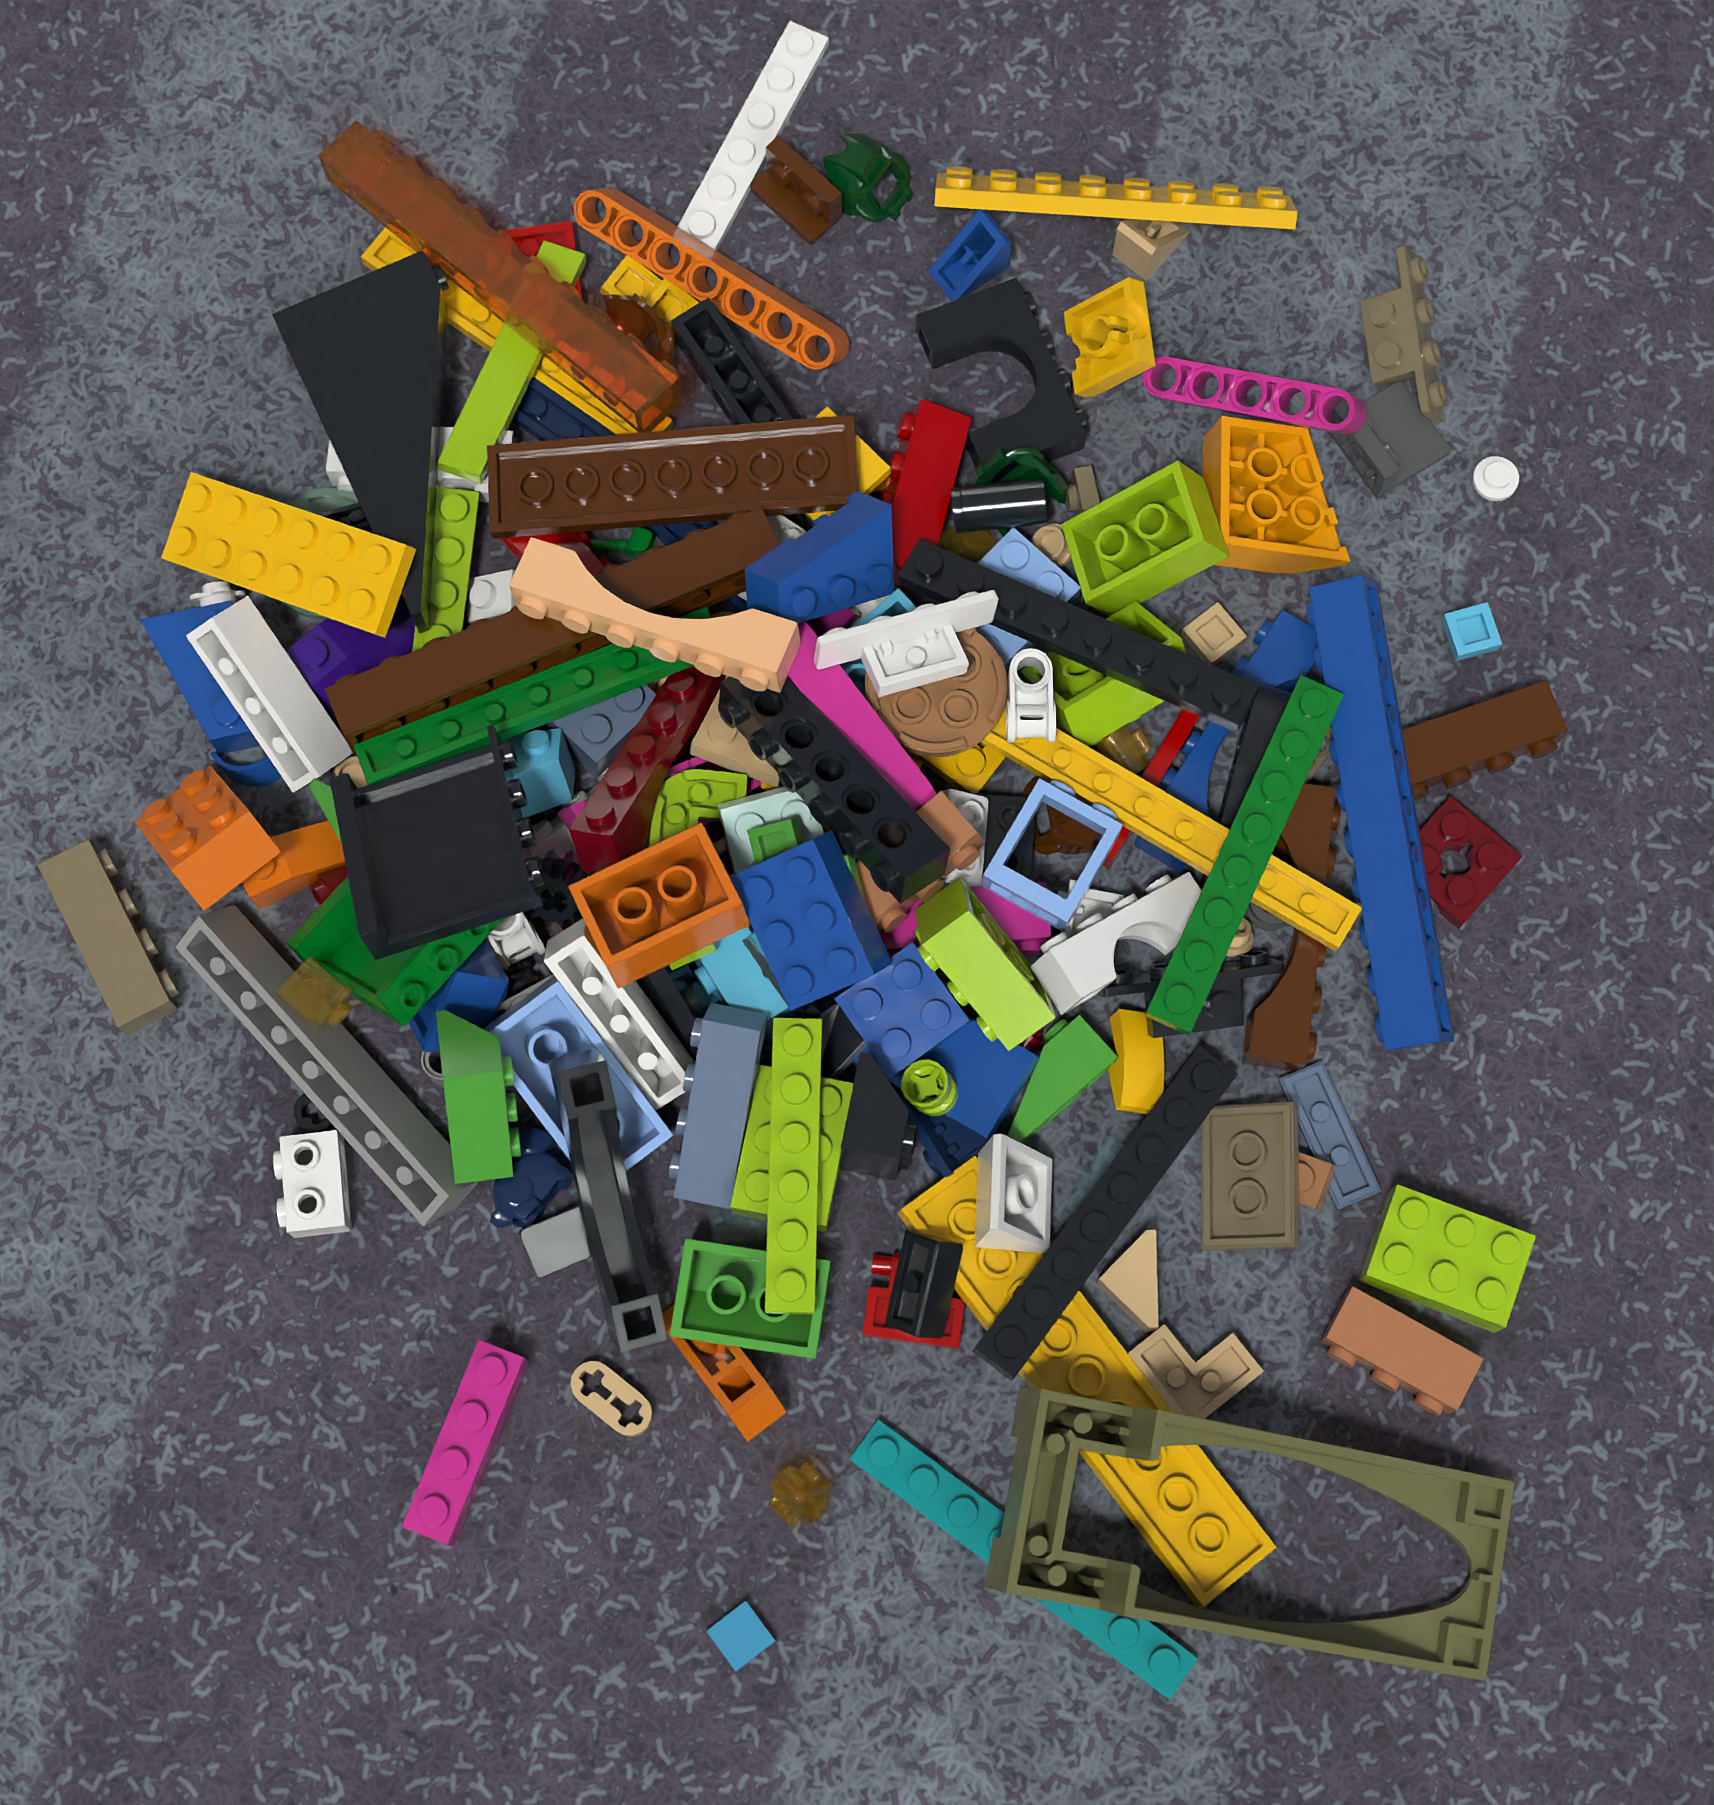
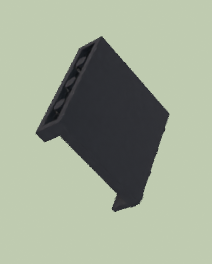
M494 725L487 727L491 744L489 746L357 789L348 773L330 778L358 932L375 960L543 906L539 886L545 885L546 879L538 857H532L530 850L531 846L537 845V840L529 818H523L521 808L528 806L523 785L519 778L514 779L512 769L519 768L517 755L511 741L503 742Z

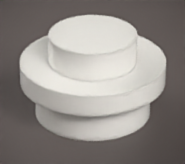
M1492 456L1483 459L1477 465L1472 480L1475 490L1483 498L1491 501H1502L1509 498L1515 492L1519 483V474L1511 461L1503 457Z

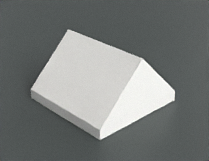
M1002 1133L994 1134L978 1153L975 1247L1045 1253L1050 1247L1052 1159Z

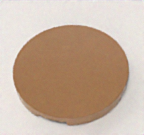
M976 628L956 632V636L969 662L967 673L878 697L866 671L865 698L905 751L925 757L957 755L982 742L998 723L1007 695L1006 670L1001 656L976 631Z

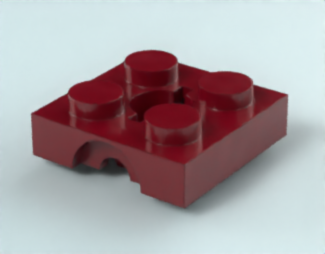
M1451 796L1419 830L1430 898L1438 906L1439 913L1458 929L1462 927L1523 857ZM1467 843L1473 846L1465 856L1468 863V872L1462 875H1452L1449 873L1444 879L1440 875L1444 869L1440 861L1441 854L1450 850L1460 852Z

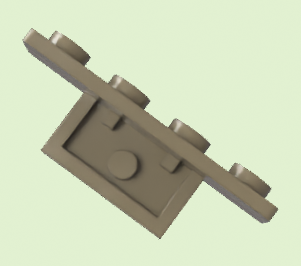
M1406 245L1396 248L1402 288L1360 301L1372 384L1376 387L1390 386L1397 381L1403 382L1416 378L1421 413L1434 424L1445 422L1443 407L1447 406L1448 398L1442 381L1438 380L1436 365L1441 364V353L1436 340L1431 335L1430 324L1435 322V314L1431 301L1425 296L1424 283L1428 282L1429 279L1428 270L1422 256H1417Z

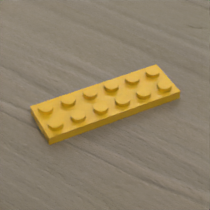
M191 472L161 558L386 638L416 549Z

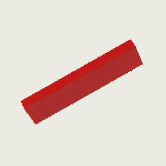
M1182 709L1141 776L1142 779L1156 787L1159 786L1168 770L1174 765L1202 717ZM1124 826L1122 827L1116 843L1102 866L1109 870L1111 869L1131 836L1132 831Z

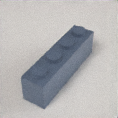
M711 1003L704 1018L696 1017L690 1040V1046L698 1047L696 1063H688L683 1083V1091L691 1092L688 1107H681L676 1126V1135L683 1136L681 1151L674 1150L669 1168V1179L676 1180L674 1198L730 1209L759 1070L768 1014Z

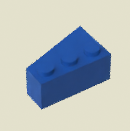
M856 491L846 498L848 504L830 516L823 514L814 520V527L796 540L791 537L749 565L745 568L747 610L753 608L801 623L891 595L894 592L891 504Z
M230 600L140 619L198 722L219 755L261 746L186 637L187 634L232 606L233 602Z

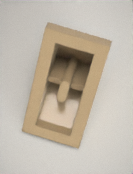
M1125 219L1121 221L1117 228L1112 255L1147 281L1190 232L1177 222Z
M1146 1230L1096 1282V1285L1144 1332H1155L1159 1328L1156 1230Z

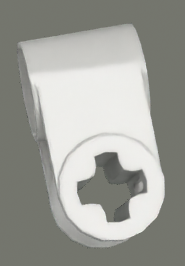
M1029 648L1020 651L1014 656L1010 664L1007 677L1005 715L1007 743H1014L1016 738H1045L1047 742H1055L1056 706L1055 700H1053V668L1048 656L1038 649ZM1025 666L1034 667L1041 673L1042 680L1035 684L1024 683L1018 677L1017 671Z
M523 912L503 918L486 937L503 970L506 969L508 972H510L509 966L536 952L540 955L546 952L531 921L528 920V916H525Z

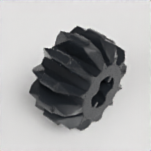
M552 848L546 852L544 859L537 856L546 879V884L539 886L543 906L528 910V920L540 916L544 919L545 930L551 927L553 922H557L564 931L572 925L573 921L578 922L583 918L568 886L591 876V874L584 872L581 864L573 861L572 850L567 852L564 858H560Z

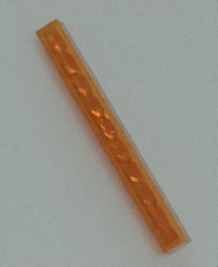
M356 120L318 155L326 178L331 184L415 252L423 250L431 265L438 263L447 278L514 330L639 433L651 432L683 401L679 383L680 375L670 363L663 359L659 362L647 353L646 347L635 335L631 333L624 335L615 327L612 319L605 311L599 307L594 309L589 307L582 301L580 294L570 283L566 281L559 283L550 275L547 267L541 260L534 255L530 257L524 255L518 250L516 243L503 230L494 231L486 224L485 219L476 208L470 204L464 207L454 199L453 193L439 179L432 181L424 175L421 167L411 156L407 154L401 156L394 151L386 137L378 130L373 129L369 131Z

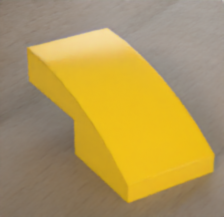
M627 255L600 289V293L603 295L633 296L636 293L659 317H663L671 327L672 319L699 303L687 292L666 279L661 280L642 264Z
M1118 1009L1109 1018L1118 1058L1108 1068L1116 1110L1148 1114L1164 1091L1163 1037L1152 1038L1148 1035L1146 1013Z

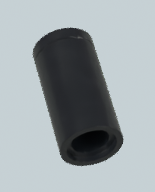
M1044 478L951 488L956 534L1048 524Z

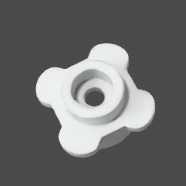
M218 581L203 585V592L191 594L190 602H200V607L230 600L235 604L237 600L243 599L246 596L245 591L232 590L229 582Z

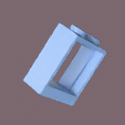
M1039 778L983 874L981 886L1065 932L1116 843L1123 824L1116 821L1117 815L1105 806L1097 803L1089 806L1074 798L1076 793L1065 784L1055 780L1047 783ZM1042 802L1103 835L1066 900L1005 866Z

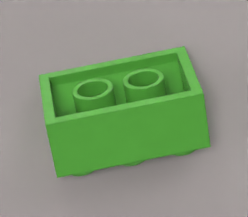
M446 1010L436 1011L455 1184L513 1177L512 1157L521 1156L518 1127L509 1128L508 1122L518 1121L515 1093H505V1086L514 1085L511 1056L501 1057L498 1036Z
M685 1239L670 1336L816 1359L832 1262L816 1259L815 1314L765 1313L767 1251Z

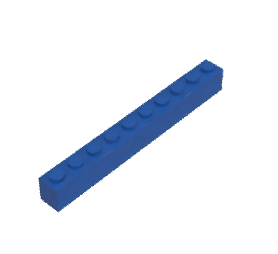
M1358 575L1309 587L1311 601L1307 603L1306 611L1311 627L1316 629L1318 647L1314 649L1315 664L1319 673L1323 674L1325 686L1344 694L1331 722L1333 738L1329 740V751L1333 763L1338 765L1341 783L1337 785V799L1341 809L1346 811L1348 829L1344 832V842L1349 856L1354 859L1356 875L1352 877V890L1356 901L1361 903L1364 922L1360 923V938L1366 950L1369 949L1371 968L1367 972V981L1370 992L1377 998L1379 1015L1375 1017L1376 1034L1379 1041L1384 1043L1385 1051H1402L1455 1042L1378 584L1376 580L1364 575Z

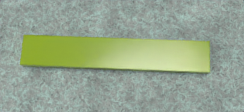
M545 240L543 241L437 461L439 470L482 484L488 471L487 446L501 444L587 263L584 253Z

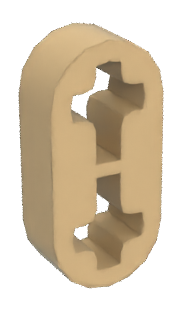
M588 1361L575 1369L571 1376L570 1385L574 1396L616 1432L623 1436L635 1437L643 1434L649 1428L653 1419L651 1404L640 1392L609 1367L598 1361ZM598 1371L604 1374L601 1383L612 1393L607 1400L596 1392L590 1393L588 1397L582 1394L585 1384L581 1378L586 1372L592 1376L597 1374ZM617 1398L628 1406H632L636 1401L641 1403L642 1407L639 1410V1414L644 1419L638 1426L632 1422L627 1424L626 1427L620 1425L619 1422L623 1415L612 1406Z

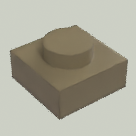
M1092 465L1074 468L1067 485L1069 490L1066 492L1065 507L1068 513L1075 512V516L1099 504L1100 500Z

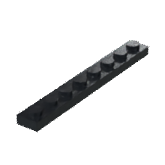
M918 539L898 574L899 585L940 603L956 600L969 592L983 593L995 590L998 596V603L993 621L989 623L990 625L1237 733L1258 695L1259 685L922 539Z
M1198 1046L973 1349L974 1353L1011 1381L1016 1377L1238 1075L1236 1072L1201 1046Z

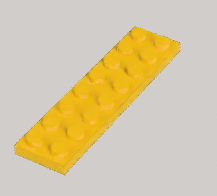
M959 166L947 167L946 173H937L935 206L1296 230L1298 211L1290 195H1283L1284 189L1278 187L1260 186L1257 187V193L1239 192V186L1225 183L1213 184L1212 190L1194 189L1195 183L1188 181H1169L1168 187L1150 186V180L1143 178H1125L1123 184H1108L1105 177L1097 175L1079 176V182L1062 181L1061 174L1052 172L1035 173V179L1017 178L1016 171L1006 169L991 170L990 176L973 175V169Z

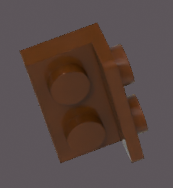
M778 135L766 146L767 168L750 183V190L803 240L812 245L842 218V193Z

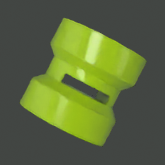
M929 1059L918 1060L904 1071L901 1079L902 1092L905 1098L923 1114L941 1116L954 1107L958 1099V1085L955 1079L938 1062Z

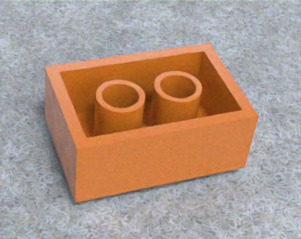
M210 765L204 770H197L186 776L181 782L180 788L167 798L158 799L149 804L142 812V816L135 821V824L203 911L281 853L251 812Z
M702 822L568 886L617 989L750 926L743 904Z

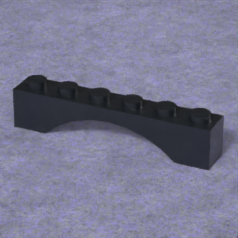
M591 1049L548 1060L610 1337L621 1353L668 1340L657 1289L646 1257L630 1195L620 1143L616 1103L606 1059L596 1049Z

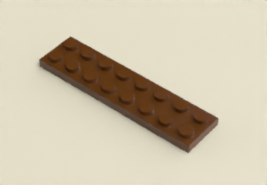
M854 415L487 446L490 534L493 539L727 520L737 512L752 511L759 507H762L766 516L838 511L848 504L847 497L859 491Z

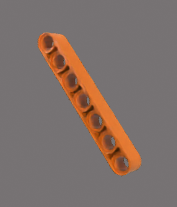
M604 187L587 190L581 193L575 200L574 216L578 224L701 302L709 297L720 314L802 365L818 370L832 366L846 357L849 350V339L839 326L618 189ZM598 198L606 206L604 219H601L596 212ZM635 221L643 229L641 242H638L632 234V226ZM671 244H674L680 252L678 265H675L669 257V247ZM708 266L717 275L715 288H712L706 281L705 273ZM745 290H748L754 297L755 305L752 311H749L743 304L742 295ZM782 313L789 316L792 322L790 334H786L779 325V318ZM819 336L824 337L829 344L830 352L827 358L823 357L817 350L816 342Z

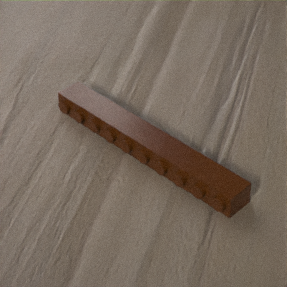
M759 507L752 511L737 512L730 516L726 522L709 529H696L688 533L682 540L666 547L657 546L650 548L639 558L625 564L607 566L593 577L605 589L628 604L649 613L679 618L745 592V568L780 544L762 507ZM515 605L507 613L492 619L477 620L470 624L466 630L452 636L434 638L425 643L423 648L403 656L394 655L388 657L379 666L363 673L345 675L339 678L334 685L324 689L342 733L355 755L356 752L353 747L355 744L610 645L612 642L606 636L589 630L587 633L572 631L564 626L561 621L546 616L543 619L529 617L522 613Z

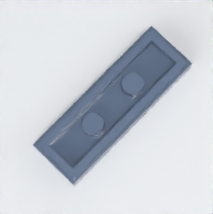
M1323 1061L1279 1078L1277 1081L1287 1102L1298 1104V1127L1311 1156L1337 1166L1328 1189V1194L1336 1211L1381 1193V1188Z

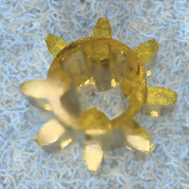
M1124 725L1096 744L1103 756L1134 774L1149 765L1144 753L1152 749V746L1141 729L1131 735Z
M807 1462L802 1465L800 1470L796 1467L788 1466L781 1470L773 1479L771 1493L774 1499L768 1505L792 1528H795L800 1520L806 1524L814 1523L825 1514L828 1508L829 1497L826 1491L831 1487V1483Z

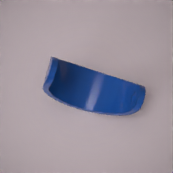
M215 751L210 753L222 771L239 784L249 787H261L270 785L282 777L267 755L255 763L245 766H234L225 763Z

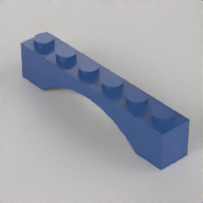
M1282 609L1275 622L1269 619L1264 621L1253 639V643L1258 645L1257 650L1251 659L1243 655L1231 674L1254 684L1259 683L1288 692L1294 690L1300 675L1308 677L1315 666L1314 649L1318 647L1316 629H1313L1310 625ZM1210 721L1203 733L1194 730L1181 751V754L1187 757L1179 771L1171 767L1158 788L1209 817L1207 796L1210 770L1221 743L1231 730ZM1137 835L1134 846L1178 873H1183L1188 864Z

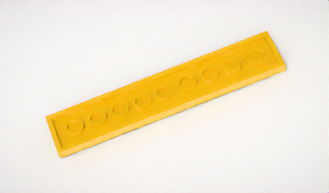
M975 1155L954 1170V1174L943 1178L898 1212V1215L909 1230L952 1240L963 1245L954 1289L987 1331L1045 1253L975 1247L978 1158ZM1078 1291L1019 1371V1375L1029 1388L1045 1389L1130 1407L1172 1412L1080 1291ZM1198 1445L1161 1447L1159 1460L1155 1461L1103 1455L1083 1450L1078 1451L1198 1609L1206 1606L1277 1548Z

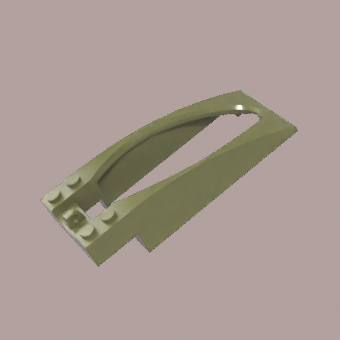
M1019 1387L1011 1437H1017L1018 1439L1001 1537H993L984 1587L1009 1594L1098 1609L1131 1618L1486 1681L1514 1481L1162 1410L1130 1407L1039 1388ZM1210 1445L1250 1449L1301 1461L1365 1486L1434 1524L1459 1545L1468 1559L1470 1577L1460 1593L1437 1606L1414 1612L1359 1620L1332 1622L1272 1621L1235 1616L1204 1608L1198 1609L1197 1606L1171 1598L1140 1584L1141 1569L1135 1564L1062 1549L1078 1451L1083 1450L1103 1455L1155 1461L1159 1460L1161 1447Z

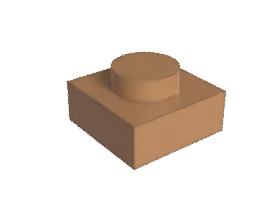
M1298 1152L1299 1204L1320 1211L1337 1166Z

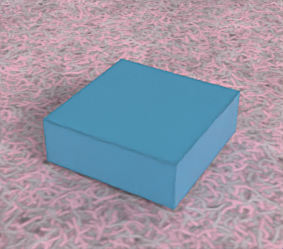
M744 1601L706 1631L735 1672L776 1641L747 1601Z

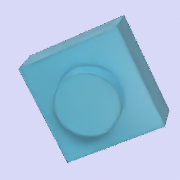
M1488 602L1445 613L1441 619L1455 662L1497 651L1502 646V641Z

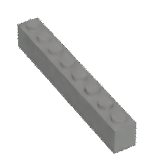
M235 905L197 917L175 947L422 1226L454 1211L479 1181L455 1184L450 1144Z

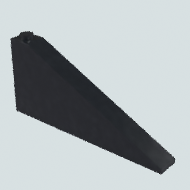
M423 250L272 314L373 534L416 549L401 595L419 634L428 631L438 477L437 461L439 459L448 310L443 291L449 289L440 265L437 263L431 266Z

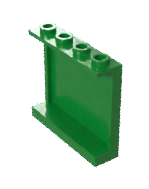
M347 877L286 941V944L311 972L405 1027L503 919L375 960L359 936L349 879Z

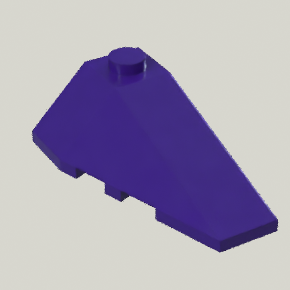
M400 595L386 638L327 618L285 651L320 703L337 721L324 688L334 685L339 678L352 673L360 674L375 668L388 657L394 655L403 656L411 653L416 625L402 595Z

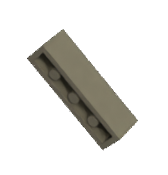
M87 839L38 864L37 866L117 1027L128 1036L179 1010L173 999L174 996L180 994L179 989L167 969L159 971L153 959V956L160 953L147 928L139 931L132 917L139 913L138 907L127 888L119 891L112 877L118 874L119 870L107 848L99 851Z

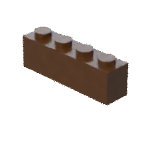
M1547 680L1403 729L1414 801L1428 795L1429 791L1427 788L1443 782L1446 789L1454 788L1472 779V772L1487 768L1489 774H1493L1515 764L1514 758L1530 753L1532 759H1537L1558 749L1557 743L1561 741L1568 729Z

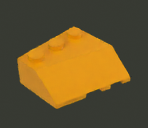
M1221 416L1203 437L1202 477L1204 478L1230 556L1214 565L1267 573L1297 574L1343 566L1350 563L1346 546L1341 547L1335 529L1338 520L1334 508L1328 507L1321 485L1324 477L1308 428Z

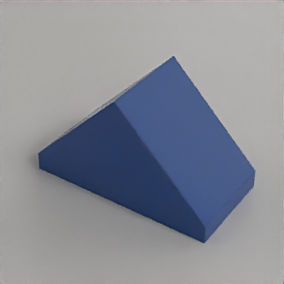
M979 209L927 272L950 301L968 296L1009 268L1012 241L987 210Z

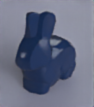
M508 1122L509 1128H515L512 1122ZM538 1128L518 1130L521 1156L512 1157L513 1177L495 1179L493 1201L495 1211L491 1214L490 1222L497 1228L510 1225L525 1228L535 1224L543 1215L544 1208L553 1200L561 1189H567L573 1182V1173L562 1166L558 1158L550 1153L554 1149L556 1141L549 1132Z

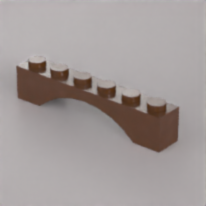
M1304 783L1278 839L1275 850L1280 860L1319 883L1326 885V876H1332L1335 868L1336 849L1330 848L1331 830L1336 831L1338 828L1341 807L1339 803L1334 802L1335 787ZM1293 927V935L1288 958L1284 965V972L1280 974L1278 981L1264 1001L1246 1017L1242 1064L1298 1071L1307 1065V1060L1312 1061L1315 1056L1317 1034L1316 1032H1310L1312 1013H1318L1322 997V988L1315 985L1317 967L1322 968L1324 965L1327 946Z

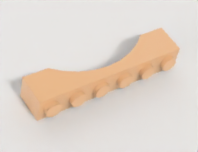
M533 537L530 538L509 584L516 607L529 617L543 619L546 616L561 621L564 626L578 633H587L589 630L606 636L610 642L624 648H630L632 645L650 650L655 657L663 661L675 662L678 659L693 664L699 671L709 676L719 677L721 674L739 679L744 686L755 691H765L767 688L780 693L801 645L797 622L753 608L729 616L708 619L672 618L644 611L622 601L605 589L587 571L575 551Z

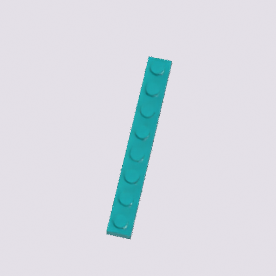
M878 1419L849 1460L988 1564L993 1537H1001L1004 1513ZM1034 1598L1168 1700L1171 1699L1198 1660L1196 1656L1148 1620Z

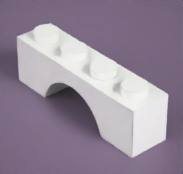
M1190 872L1173 881L1167 874L1145 889L1148 895L1138 900L1133 893L1112 906L1110 909L1113 914L1103 919L1101 914L1097 913L1076 927L1078 934L1068 939L1065 932L1040 947L1044 955L1031 965L1030 968L1061 1015L1094 997L1117 978L1113 961L1117 940H1140L1152 945L1164 955L1175 950L1202 891Z

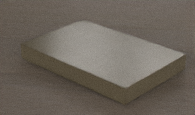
M1294 1102L1214 1106L1201 1124V1249L1204 1251L1299 1248L1298 1104Z

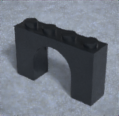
M1017 278L916 314V333L932 370L973 354L992 351L1004 353L1017 359L1027 368L1033 379L1035 393L1023 409L1009 417L968 431L966 448L975 468L981 463L985 464L994 456L993 453L1000 447L1006 451L1018 447H1032L1044 454V460L1050 462L1082 450L1086 433L1089 432V425L1084 411L1081 407L1074 408L1069 394L1072 393V388L1064 368L1057 369L1053 361L1052 355L1055 352L1051 337L1046 329L1040 331L1034 318L1037 316L1034 299L1029 291H1022ZM1014 461L1008 464L991 481L997 482L1020 463Z

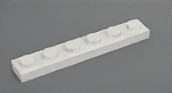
M789 21L678 225L679 228L718 251L750 192V183L758 177L766 162V146L778 135L780 136L829 45L828 37Z

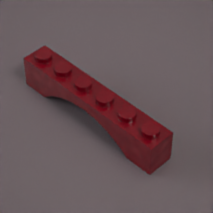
M691 666L667 677L569 828L584 872L597 873L644 850L657 797L666 774L677 753L689 737L701 726L720 689V682L727 675L721 674L719 677H713L702 673L695 666Z

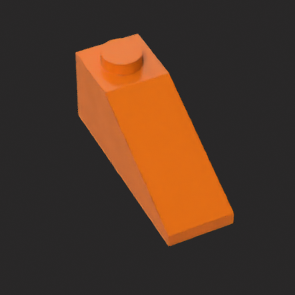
M328 820L273 836L271 839L281 853L242 883L249 898L260 910L309 887L310 884L317 881L318 874L345 865L342 844Z
M675 1304L662 1313L666 1332L669 1336ZM670 1336L747 1442L787 1413L768 1383L740 1347Z

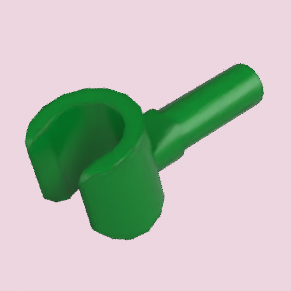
M635 527L628 541L622 539H590L592 546L589 549L618 551L635 558L636 553H644L648 549L655 547L656 540L652 538L653 534L651 531Z

